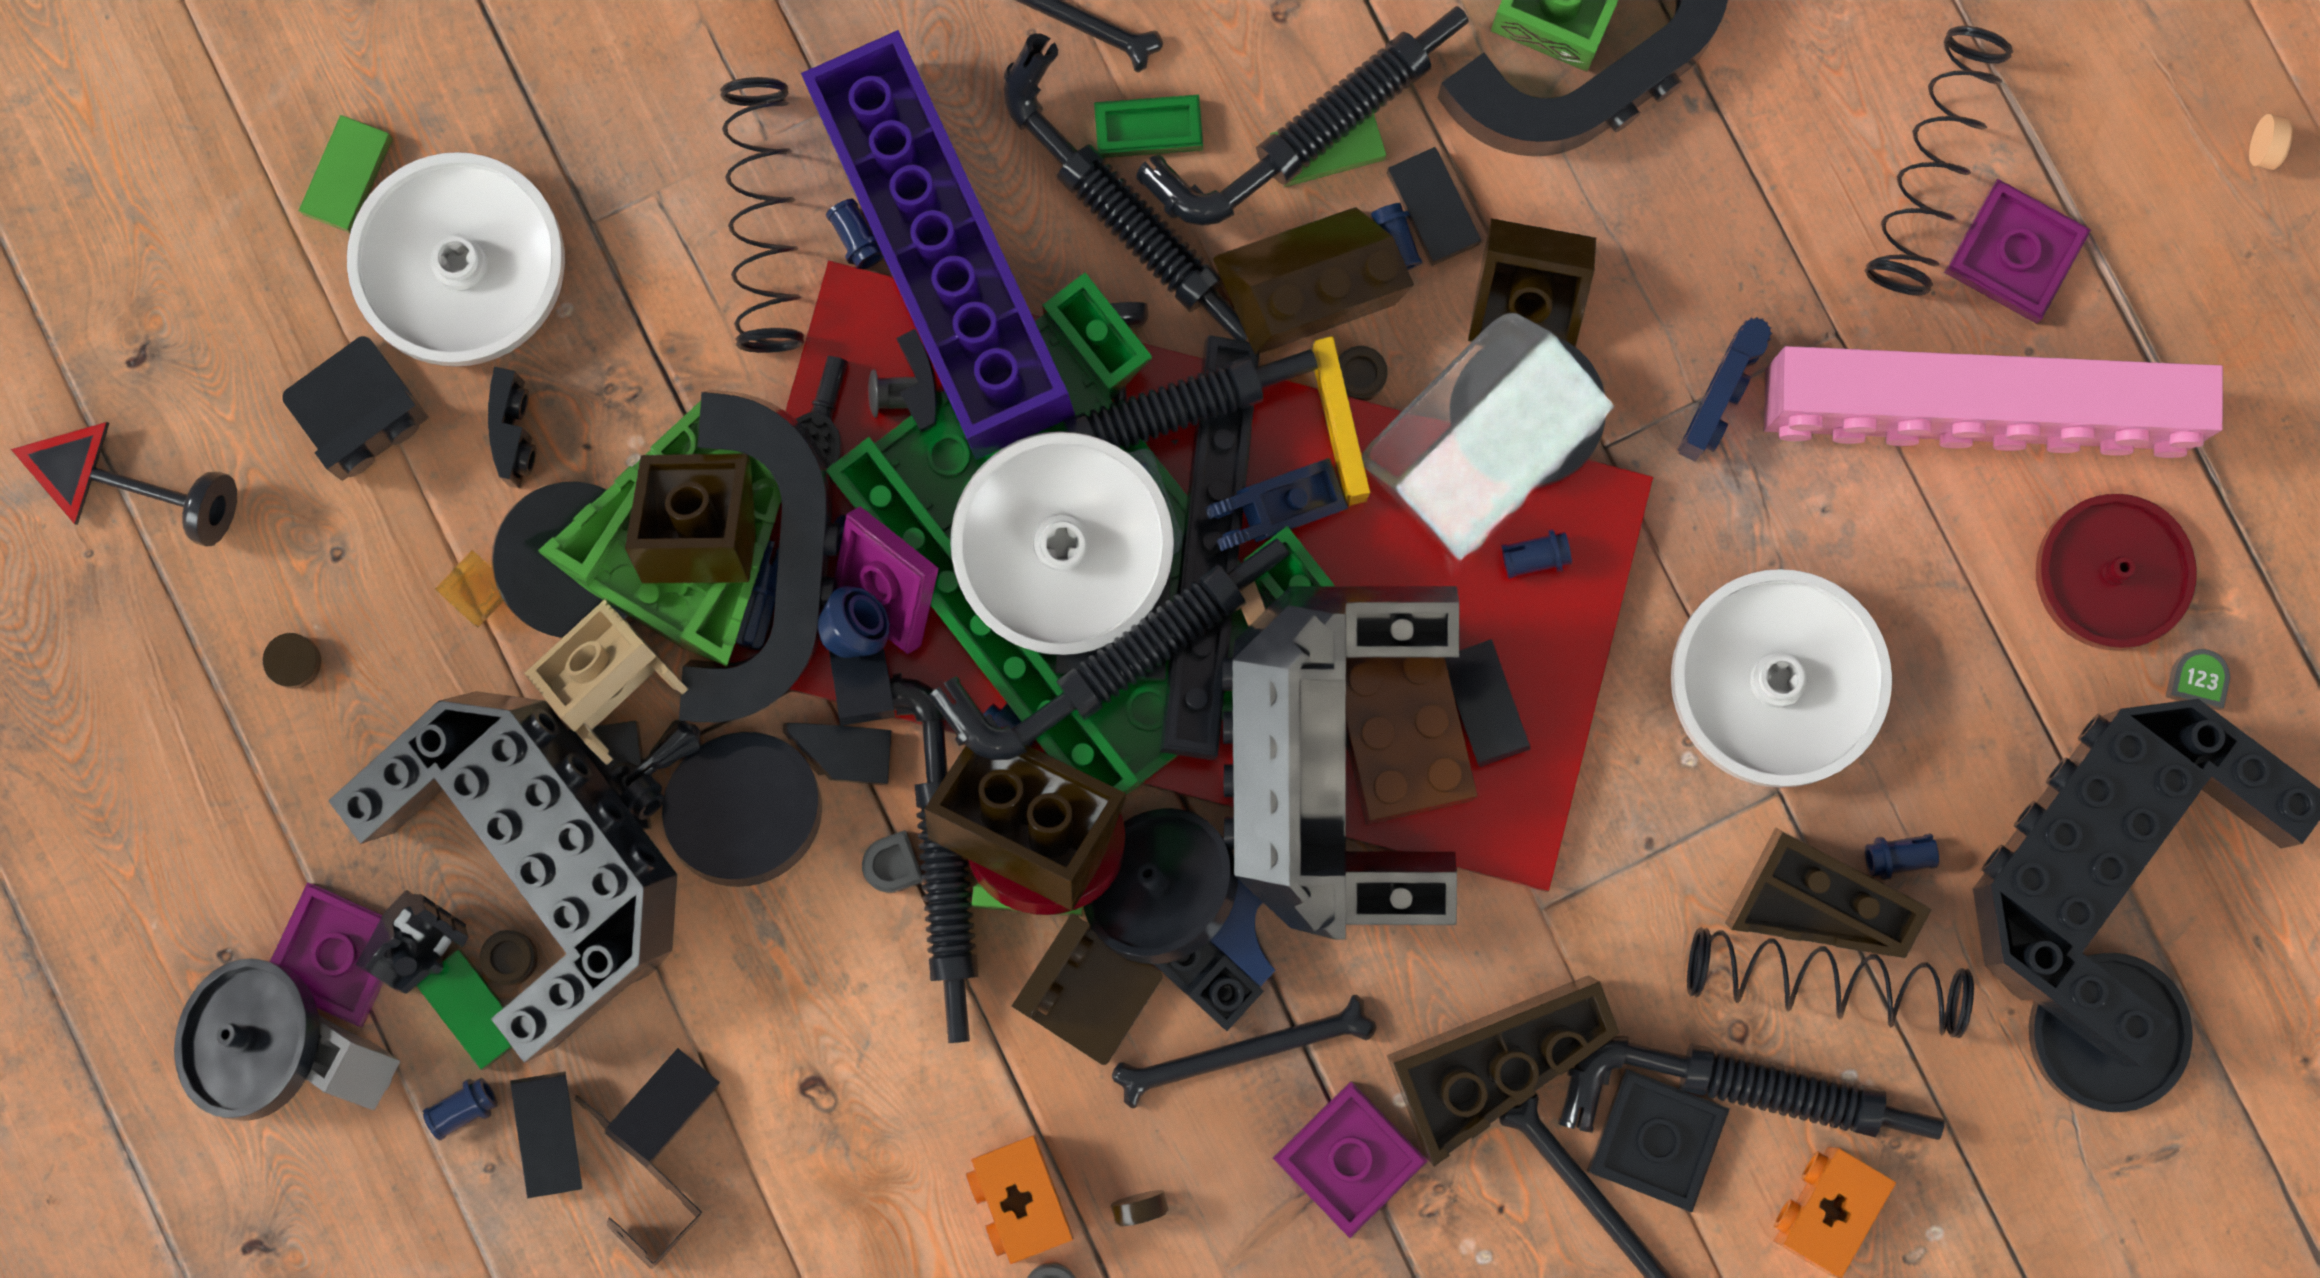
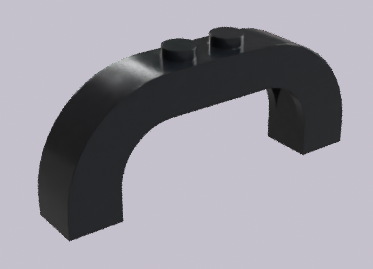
M1675 0V14L1667 25L1567 95L1556 98H1537L1524 94L1510 85L1488 56L1482 53L1443 81L1437 98L1452 118L1466 132L1492 148L1523 156H1548L1573 150L1591 141L1610 127L1615 133L1622 130L1640 115L1637 107L1651 97L1660 102L1678 89L1683 83L1679 77L1700 59L1722 21L1728 0Z
M707 390L701 392L698 447L739 451L759 460L774 476L782 499L774 623L766 645L753 657L738 662H729L728 666L714 661L690 660L682 668V683L688 690L683 695L681 694L679 720L716 723L740 719L769 706L780 698L808 667L820 641L818 631L819 616L830 595L836 590V578L827 577L829 555L837 556L840 523H831L832 489L830 477L826 472L827 466L823 456L806 429L786 411L759 397L731 391Z

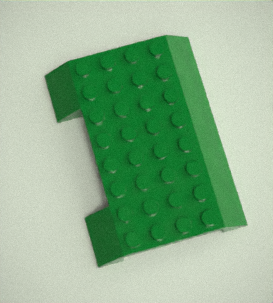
M1084 272L1042 304L1043 315L1035 323L1067 389L1075 415L1084 412L1089 416L1092 409L1099 413L1101 406H1105L1109 410V403H1112V399L1152 359V355ZM945 391L941 392V411L936 426L921 433L911 415L876 443H873L869 437L827 468L826 472L855 509L861 506L939 568L930 605L1022 722L1062 693L1056 681L1063 676H1056L1057 654L1035 652L1020 647L998 635L974 612L958 584L953 568L950 546L954 513L958 501L972 476L990 456L998 451L980 459H975ZM1063 421L1033 435L1048 432H1065ZM1140 439L1139 445L1134 446L1130 442L1129 448L1124 449L1120 445V449L1131 455L1151 475L1167 504L1173 527L1174 541L1173 558L1170 568L1169 600L1174 602V595L1177 594L1188 496L1147 444ZM1288 526L1244 559V561L1276 538L1280 540L1289 553V557L1255 580L1266 609L1290 586H1335ZM1241 608L1232 614L1228 658H1233L1235 640L1248 628ZM1166 660L1165 682L1137 680L1135 685L1128 682L1129 689L1127 691L1119 688L1120 696L1115 697L1111 695L1112 702L1109 704L1102 701L1103 708L1084 721L1075 710L1035 740L1047 755L1113 786L1127 795L1178 756L1160 752L1170 660ZM1224 691L1221 722L1223 721V711H1233V691Z

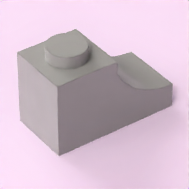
M318 1015V1049L306 1080L324 1093L375 1111L382 1095L391 1084L392 1077L400 1060L372 1041L353 1034Z

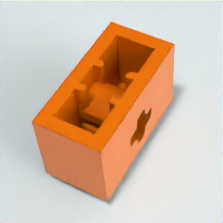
M1035 1134L971 1159L975 1170L966 1173V1177L977 1205L987 1201L994 1222L985 1225L997 1257L1006 1254L1011 1265L1074 1239ZM1016 1184L1020 1193L1030 1191L1033 1198L1026 1205L1027 1215L1019 1217L1015 1209L1006 1211L1003 1206V1201L1010 1196L1008 1187Z
M1827 1147L1824 1154L1817 1151L1807 1163L1801 1179L1807 1182L1797 1201L1789 1199L1779 1212L1774 1223V1228L1778 1229L1779 1232L1773 1242L1835 1278H1843L1896 1182L1842 1149ZM1836 1198L1834 1207L1840 1211L1839 1217L1836 1220L1830 1218L1824 1220L1826 1212L1819 1207L1820 1202L1823 1199L1833 1201Z

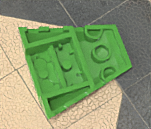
M700 401L650 447L651 450L645 455L744 453L733 450L698 447ZM749 455L756 540L749 582H641L625 550L640 460L632 467L629 466L619 475L610 488L592 504L589 503L573 518L571 524L539 549V553L587 591L602 600L605 599L613 607L679 647L728 666L782 502L781 493L774 476L766 466Z

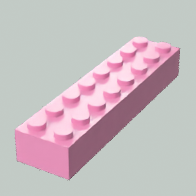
M1785 346L1765 369L1764 432H1779V439L1785 441H1807L1812 439V434L1833 435V442L1844 444L1865 442V436L1886 437V444L1893 446L1917 445L1920 438L1940 439V446L1944 448H1968L1973 445V441L1993 442L1994 449L2003 451L2026 449V443L2047 444V451L2053 453H2073L2080 451V446H2100V453L2104 455H2129L2134 452V448L2154 449V456L2178 458L2187 456V450L2203 446L2205 440L2222 431L2223 366Z

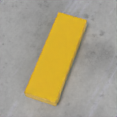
M1332 336L1314 340L1311 350L1314 353L1318 366L1314 373L1343 495L1348 506L1367 502L1370 494L1369 485L1334 339Z

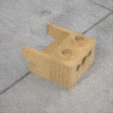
M605 599L524 673L558 716L579 735L584 743L606 765L613 759L608 755L609 750L592 729L604 720L655 671L674 690L677 689L682 695L688 690L644 639Z

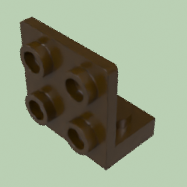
M1071 913L1012 1004V1007L1101 1065H1106L1161 982L1163 975L1149 964L1130 961L1115 953L1095 934L1089 923Z

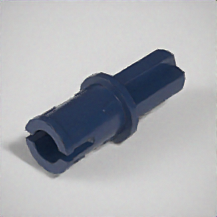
M768 541L735 641L737 645L747 649L760 650L764 646L775 608L779 548L776 550L774 561L771 565L769 560L775 543L773 541Z

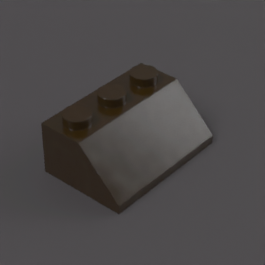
M1357 207L1218 254L1213 258L1255 355L1392 307L1414 286L1393 236Z
M965 745L924 808L928 839L1073 911L1100 867L1125 802L1126 793L1028 745L1025 747L1026 753L1011 760H990L974 754Z

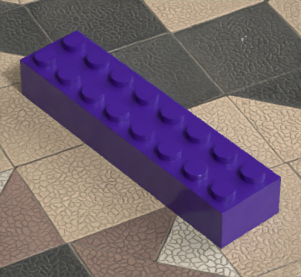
M899 30L802 72V78L975 459H980L1018 440L1058 424L1063 419L1074 416L1075 412L1067 389Z

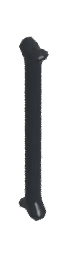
M1015 0L1126 52L1132 61L1135 72L1145 70L1149 56L1159 52L1163 47L1162 38L1155 30L1141 34L1134 33L1065 0Z
M1354 994L1351 996L1347 1007L1339 1014L1145 1068H1136L1121 1062L1114 1068L1112 1079L1124 1088V1103L1130 1108H1136L1141 1096L1149 1089L1342 1035H1353L1363 1040H1370L1377 1027L1375 1021L1364 1014V1000Z
M1537 1093L1521 1105L1514 1106L1499 1117V1121L1503 1126L1515 1128L1524 1133L1644 1278H1674L1540 1120L1537 1110L1539 1100Z

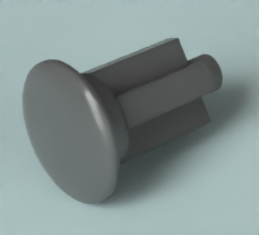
M873 369L868 383V399L872 416L877 418L879 409L907 408L900 392L917 384L916 377L877 378V372Z

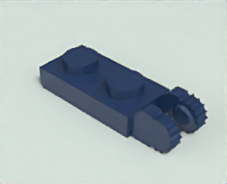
M1751 317L1748 321L1745 320L1744 325H1741L1733 336L1734 338L1731 340L1677 449L1679 451L1678 454L1696 462L1705 449L1714 452L1728 427V423L1720 418L1728 402L1737 406L1751 379V376L1743 373L1745 367L1756 364L1759 357L1764 354L1768 346L1767 342L1771 340L1770 336L1772 333L1770 329L1772 327L1768 326V322H1765L1764 318L1758 319L1756 317L1753 319Z
M1330 458L1237 491V495L1205 507L1209 519L1222 518L1242 507L1250 526L1243 530L1238 528L1223 534L1222 538L1217 539L1221 551L1255 539V542H1259L1275 536L1286 526L1292 530L1348 509Z

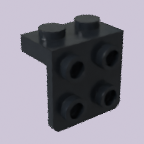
M365 336L356 338L287 388L282 396L283 403L318 449L314 452L329 472L342 481L365 471L374 463L376 456L391 445H397L409 439L417 432L419 425L429 419V416L374 342Z

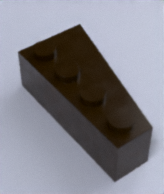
M1588 975L1386 1056L1424 1154L1432 1166L1435 1167L1449 1157L1450 1152L1468 1139H1474L1489 1128L1493 1121L1514 1106L1524 1103L1536 1094L1535 1091L1557 1075L1567 1072L1620 1032L1600 981Z

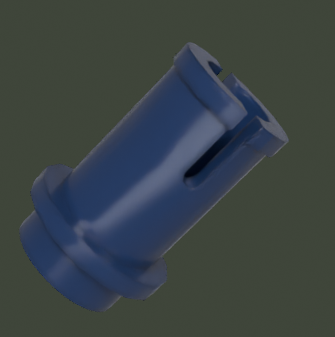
M853 198L843 200L828 210L826 217L832 223L847 250L845 258L849 264H855L857 269H867L884 258L870 226L858 208L856 200Z
M1401 203L1390 204L1371 213L1373 221L1393 236L1407 269L1411 270L1421 265L1423 262L1421 257L1419 258L1407 220L1411 217L1409 211H1403Z
M1554 529L1548 530V536L1501 545L1508 579L1554 567L1557 572L1563 571V565L1572 564L1566 533L1555 534Z
M1930 833L1924 834V836L1886 841L1884 837H1877L1873 844L1865 846V860L1868 872L1872 877L1880 876L1882 880H1890L1893 873L1937 868L1939 865V852L1936 840H1933V835Z
M479 1078L476 1081L467 1079L463 1082L461 1090L437 1104L425 1108L422 1111L424 1113L423 1118L430 1132L440 1141L479 1116L482 1119L489 1118L491 1110L498 1106V1102L486 1080L483 1078Z

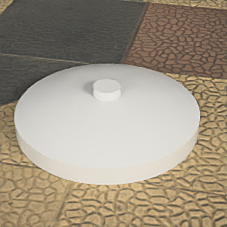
M442 153L424 157L401 167L389 175L372 191L363 203L352 226L347 249L349 284L354 299L368 323L381 337L402 353L417 360L441 366L458 367L481 364L497 359L521 346L533 336L551 313L562 287L565 270V248L562 233L552 209L539 190L512 167L498 160L472 153Z
M1048 432L1032 435L1004 447L991 456L972 476L958 501L952 522L950 542L951 558L958 584L966 600L980 619L998 635L1020 647L1035 652L1060 655L1078 654L1101 648L1108 643L1114 642V638L1123 637L1124 631L1130 632L1132 625H1138L1140 620L1145 618L1152 610L1166 585L1173 558L1174 544L1170 513L1165 499L1151 475L1138 461L1119 447L1100 438L1076 432Z
M1777 569L1755 572L1739 577L1716 590L1699 605L1684 625L1678 638L1671 665V688L1675 709L1686 734L1709 761L1724 772L1740 780L1766 787L1785 788L1807 785L1823 780L1843 770L1863 754L1878 734L1885 720L1892 691V671L1884 638L1869 612L1857 599L1835 583L1822 577L1796 570Z

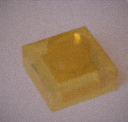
M473 550L435 588L477 628L503 602L493 578L492 567Z

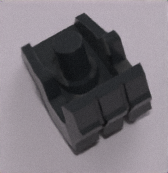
M406 890L381 917L356 966L395 991L407 994L428 975L439 974L443 970L444 965L441 956L452 941L461 947L465 945L469 938L466 930L467 924L439 905H436V903L424 895L413 894Z

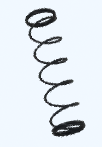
M1957 26L1949 29L1946 33L1944 49L1950 59L1962 70L1946 72L1933 78L1928 85V90L1936 106L1948 116L1926 119L1918 123L1912 131L1913 139L1919 149L1934 162L1912 164L1900 170L1897 175V183L1903 194L1920 208L1896 210L1884 216L1881 221L1882 231L1887 239L1905 254L1878 257L1868 262L1867 268L1864 270L1871 281L1886 289L1907 295L1919 296L1928 294L1933 286L1930 277L1922 271L1899 262L1890 261L1891 259L1920 261L1934 267L1940 265L1938 261L1921 257L1900 245L1888 233L1886 223L1892 216L1904 213L1932 214L1949 221L1956 219L1950 213L1934 210L1915 199L1902 185V177L1910 169L1920 167H1941L1963 175L1971 174L1968 168L1946 163L1931 154L1919 142L1918 131L1921 126L1936 121H1956L1981 130L1987 128L1986 124L1981 121L1960 117L1945 108L1936 99L1933 87L1938 80L1953 75H1971L1992 84L2003 82L1996 75L1971 70L1955 58L1949 50L1950 47L1954 52L1963 57L1984 63L1998 64L2008 61L2013 53L2011 44L2004 37L1983 28ZM1964 35L1981 38L2001 47L2006 53L1990 54L1979 52L1958 43L1952 36ZM1875 269L1887 270L1908 276L1924 286L1897 282L1877 273Z
M768 77L736 79L725 83L720 89V96L724 101L734 105L749 106L734 113L725 121L722 127L724 135L732 143L742 148L761 152L738 161L728 170L725 176L727 184L735 191L748 197L766 200L741 210L728 224L729 231L739 240L757 247L772 249L744 259L731 273L733 281L741 288L755 294L776 298L748 308L734 322L736 330L740 333L735 338L736 346L740 350L755 353L788 351L799 348L805 342L803 339L804 334L795 329L761 328L744 332L739 324L743 317L753 311L782 302L800 300L802 297L799 294L774 293L755 289L741 283L736 275L742 266L756 259L799 249L797 246L774 245L747 239L737 234L733 226L740 216L752 210L779 203L794 202L796 200L794 197H774L745 191L735 186L730 177L737 167L749 161L776 154H790L792 152L790 148L772 149L742 143L732 138L727 129L732 120L744 113L759 108L787 106L789 104L787 100H784L789 94L788 85L779 79ZM755 87L781 90L776 93L760 96H739L729 93L734 90ZM770 338H786V339H791V340L773 341V340H768V339H770Z
M1702 927L1698 928L1694 934L1687 969V991L1690 997H1699L1702 994L1709 969L1711 943L1715 937L1723 936L1729 948L1733 977L1734 1001L1737 1004L1743 997L1748 979L1760 953L1767 944H1774L1781 958L1785 1008L1788 1012L1792 1010L1799 986L1810 962L1818 952H1826L1834 973L1836 1016L1839 1020L1843 1018L1850 993L1860 971L1869 960H1877L1883 970L1886 984L1888 1025L1890 1028L1894 1026L1905 990L1914 974L1920 968H1928L1935 980L1939 1003L1940 1035L1945 1034L1947 1027L1951 1038H1961L1965 1034L1970 1022L1974 1000V980L1969 969L1964 970V968H1960L1954 974L1950 984L1945 1012L1940 979L1936 970L1928 962H1921L1911 970L1899 991L1893 1007L1891 982L1886 965L1877 954H1870L1861 961L1854 971L1841 1001V986L1837 963L1833 954L1826 946H1819L1810 953L1804 962L1790 996L1786 957L1782 946L1775 938H1768L1758 947L1748 965L1739 989L1736 956L1730 937L1724 930H1718L1711 935L1708 928L1703 929ZM1963 983L1962 1006L1957 1023L1958 998Z

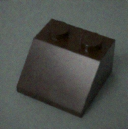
M1491 218L1481 262L1468 341L1486 344L1498 337L1511 333L1540 332L1561 338L1576 347L1595 271L1596 237Z
M745 453L641 455L625 550L641 582H749L756 540L751 461L749 455Z

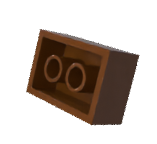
M1346 657V738L1365 825L1474 800L1477 797V792L1445 657Z

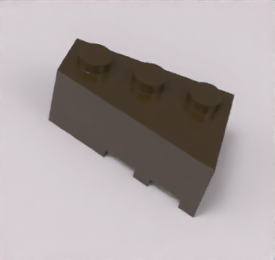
M1775 827L1725 924L1731 930L1754 932L1783 937L1785 939L1803 940L1840 948L1906 958L1932 909Z

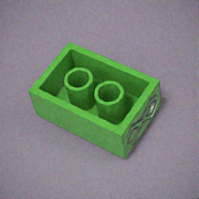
M1502 0L1496 12L1491 32L1588 72L1618 0Z

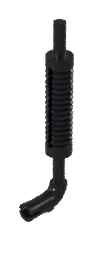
M1455 6L1416 38L1407 32L1398 34L1385 45V49H1379L1377 55L1370 56V61H1364L1362 67L1359 66L1354 69V73L1351 72L1346 75L1347 79H1341L1339 85L1336 84L1331 87V91H1326L1323 94L1324 98H1317L1316 103H1311L1308 105V109H1303L1300 112L1301 116H1294L1293 122L1288 121L1285 124V128H1279L1277 130L1278 135L1274 133L1256 146L1260 161L1221 192L1213 190L1210 193L1204 194L1195 184L1190 187L1166 163V160L1161 155H1154L1149 158L1150 162L1156 167L1155 170L1145 161L1138 169L1136 179L1164 205V211L1171 218L1178 217L1186 223L1200 226L1221 223L1234 216L1233 209L1272 178L1283 185L1290 182L1302 172L1303 167L1307 168L1310 166L1311 161H1316L1318 155H1324L1326 149H1331L1334 143L1336 144L1341 141V137L1348 136L1349 131H1354L1357 125L1364 123V119L1372 117V113H1377L1380 107L1387 105V101H1392L1395 95L1401 94L1403 89H1407L1410 86V82H1416L1430 71L1432 65L1428 55L1468 24V17L1460 7Z
M1031 34L1026 39L1024 47L1015 62L1010 63L1004 72V79L1006 81L1004 85L1005 104L1013 121L1020 130L1026 128L1063 165L1057 174V179L1071 193L1077 192L1076 198L1079 201L1084 200L1083 205L1086 208L1091 207L1090 212L1093 215L1098 214L1097 219L1100 222L1105 221L1104 226L1106 229L1112 228L1111 234L1113 236L1119 235L1118 241L1120 243L1126 242L1125 248L1127 250L1133 249L1132 255L1134 257L1140 256L1139 262L1141 264L1147 263L1146 269L1148 271L1154 270L1153 276L1155 278L1161 277L1160 283L1163 286L1168 285L1167 290L1170 293L1176 291L1175 298L1189 313L1202 306L1235 340L1248 342L1235 309L1216 291L1223 282L1216 270L1209 263L1203 264L1204 258L1202 256L1196 257L1197 251L1195 249L1189 250L1190 244L1188 242L1182 243L1183 237L1181 235L1175 236L1176 230L1174 228L1168 229L1169 223L1161 221L1162 216L1159 213L1154 214L1155 209L1152 206L1147 207L1148 202L1145 199L1140 200L1141 195L1138 192L1133 193L1134 188L1131 185L1126 186L1127 181L1124 178L1119 179L1120 174L1117 171L1112 172L1113 166L1111 164L1105 165V158L1091 144H1087L1080 150H1077L1041 114L1043 107L1037 99V95L1041 91L1038 85L1051 63L1058 56V48L1054 42L1050 45L1045 55H1043L1042 52L1051 38L1044 34Z
M1311 349L1254 368L1251 359L1247 356L1227 363L1226 369L1222 366L1216 367V373L1209 369L1206 372V376L1202 372L1197 373L1196 379L1193 376H1188L1187 383L1180 379L1177 381V386L1171 382L1168 383L1167 389L1164 386H1159L1157 392L1154 389L1148 390V396L1142 392L1139 393L1138 399L1130 396L1128 403L1121 399L1118 406L1114 402L1109 403V410L1105 406H1101L1099 413L1092 409L1089 416L1083 412L1063 419L1065 432L1090 435L1105 440L1119 448L1121 445L1124 449H1127L1130 442L1134 446L1139 445L1140 439L1143 442H1148L1149 435L1156 439L1159 436V432L1165 436L1168 435L1169 429L1173 432H1177L1179 426L1186 429L1188 422L1193 426L1197 425L1198 418L1202 422H1206L1208 415L1212 419L1217 417L1218 412L1222 416L1226 415L1227 408L1231 412H1235L1237 405L1243 409L1260 403L1264 399L1262 388L1317 370L1318 366Z
M1276 538L1229 573H1226L1218 564L1200 577V584L1194 581L1191 583V590L1186 587L1182 589L1183 596L1175 594L1174 602L1167 600L1165 602L1166 609L1161 606L1157 607V614L1152 612L1148 614L1149 621L1142 618L1140 620V627L1135 624L1131 626L1132 633L1124 631L1122 634L1123 639L1116 637L1114 638V645L1106 644V652L1099 649L1097 651L1098 658L1092 655L1089 656V664L1081 662L1080 670L1074 668L1058 679L1056 683L1062 693L1012 729L1009 725L999 727L990 714L985 717L964 689L957 676L944 683L957 703L955 705L949 701L940 687L935 689L928 698L935 704L956 733L957 737L955 740L959 746L965 744L974 754L990 760H1011L1026 753L1025 747L1075 710L1084 721L1103 708L1102 701L1109 704L1112 702L1111 695L1115 697L1120 696L1119 688L1127 691L1129 689L1128 682L1133 685L1137 683L1136 676L1142 679L1145 678V670L1152 673L1154 671V664L1157 666L1163 665L1162 658L1170 660L1171 652L1178 654L1180 652L1179 645L1184 648L1188 647V639L1193 642L1197 640L1196 633L1203 636L1206 634L1205 627L1208 629L1214 628L1213 621L1221 623L1223 621L1222 615L1229 617L1246 605V601L1240 591L1289 557V553L1280 540Z
M902 673L893 674V678H889L896 715L913 714L916 722H922L927 783L915 784L916 807L922 809L916 815L917 818L923 820L917 824V828L924 830L918 834V838L924 840V842L919 844V849L925 851L920 855V859L926 861L921 865V869L926 871L921 877L922 880L928 882L922 886V889L929 892L923 896V900L929 903L924 907V911L931 913L925 917V921L931 923L926 927V932L932 934L927 937V942L933 944L927 948L928 953L933 954L929 958L930 981L943 980L948 1043L969 1042L965 978L978 977L977 955L971 953L976 948V944L969 942L975 938V934L969 932V930L974 928V923L968 921L973 917V913L967 911L973 907L972 902L967 901L972 896V893L965 890L971 886V882L965 880V878L970 876V872L964 869L969 866V861L963 859V856L928 839L924 808L948 773L944 720L946 719L928 698L934 691L932 687L917 679L903 678Z
M1615 1036L1568 1070L1567 1075L1571 1077L1562 1115L1558 1122L1559 1125L1575 1129L1579 1108L1581 1107L1576 1127L1580 1128V1131L1593 1133V1124L1602 1085H1608L1612 1069L1622 1068L1624 1063L1680 1077L1679 1089L1682 1091L1703 1096L1707 1093L1708 1097L1714 1099L1718 1096V1099L1721 1101H1725L1728 1098V1102L1733 1104L1738 1100V1104L1741 1106H1745L1748 1103L1750 1108L1755 1109L1758 1105V1108L1762 1111H1766L1768 1108L1769 1112L1775 1114L1779 1111V1114L1782 1116H1786L1789 1113V1117L1794 1119L1799 1115V1119L1803 1121L1809 1118V1121L1815 1124L1819 1121L1821 1125L1827 1126L1829 1123L1830 1127L1835 1129L1838 1126L1844 1131L1850 1128L1855 1133L1875 1138L1881 1126L1940 1140L1944 1129L1943 1118L1886 1105V1092L1882 1089L1865 1085L1858 1089L1856 1083L1852 1082L1848 1086L1845 1080L1837 1083L1836 1078H1830L1827 1081L1824 1075L1819 1076L1817 1079L1815 1073H1810L1807 1076L1806 1071L1800 1070L1797 1073L1795 1068H1789L1786 1071V1067L1783 1065L1776 1069L1775 1063H1769L1766 1067V1063L1763 1060L1758 1061L1756 1064L1754 1058H1749L1746 1061L1745 1057L1740 1055L1736 1059L1734 1053H1729L1725 1057L1724 1051L1719 1050L1715 1054L1713 1048L1693 1043L1689 1045L1684 1056L1628 1042V1036Z

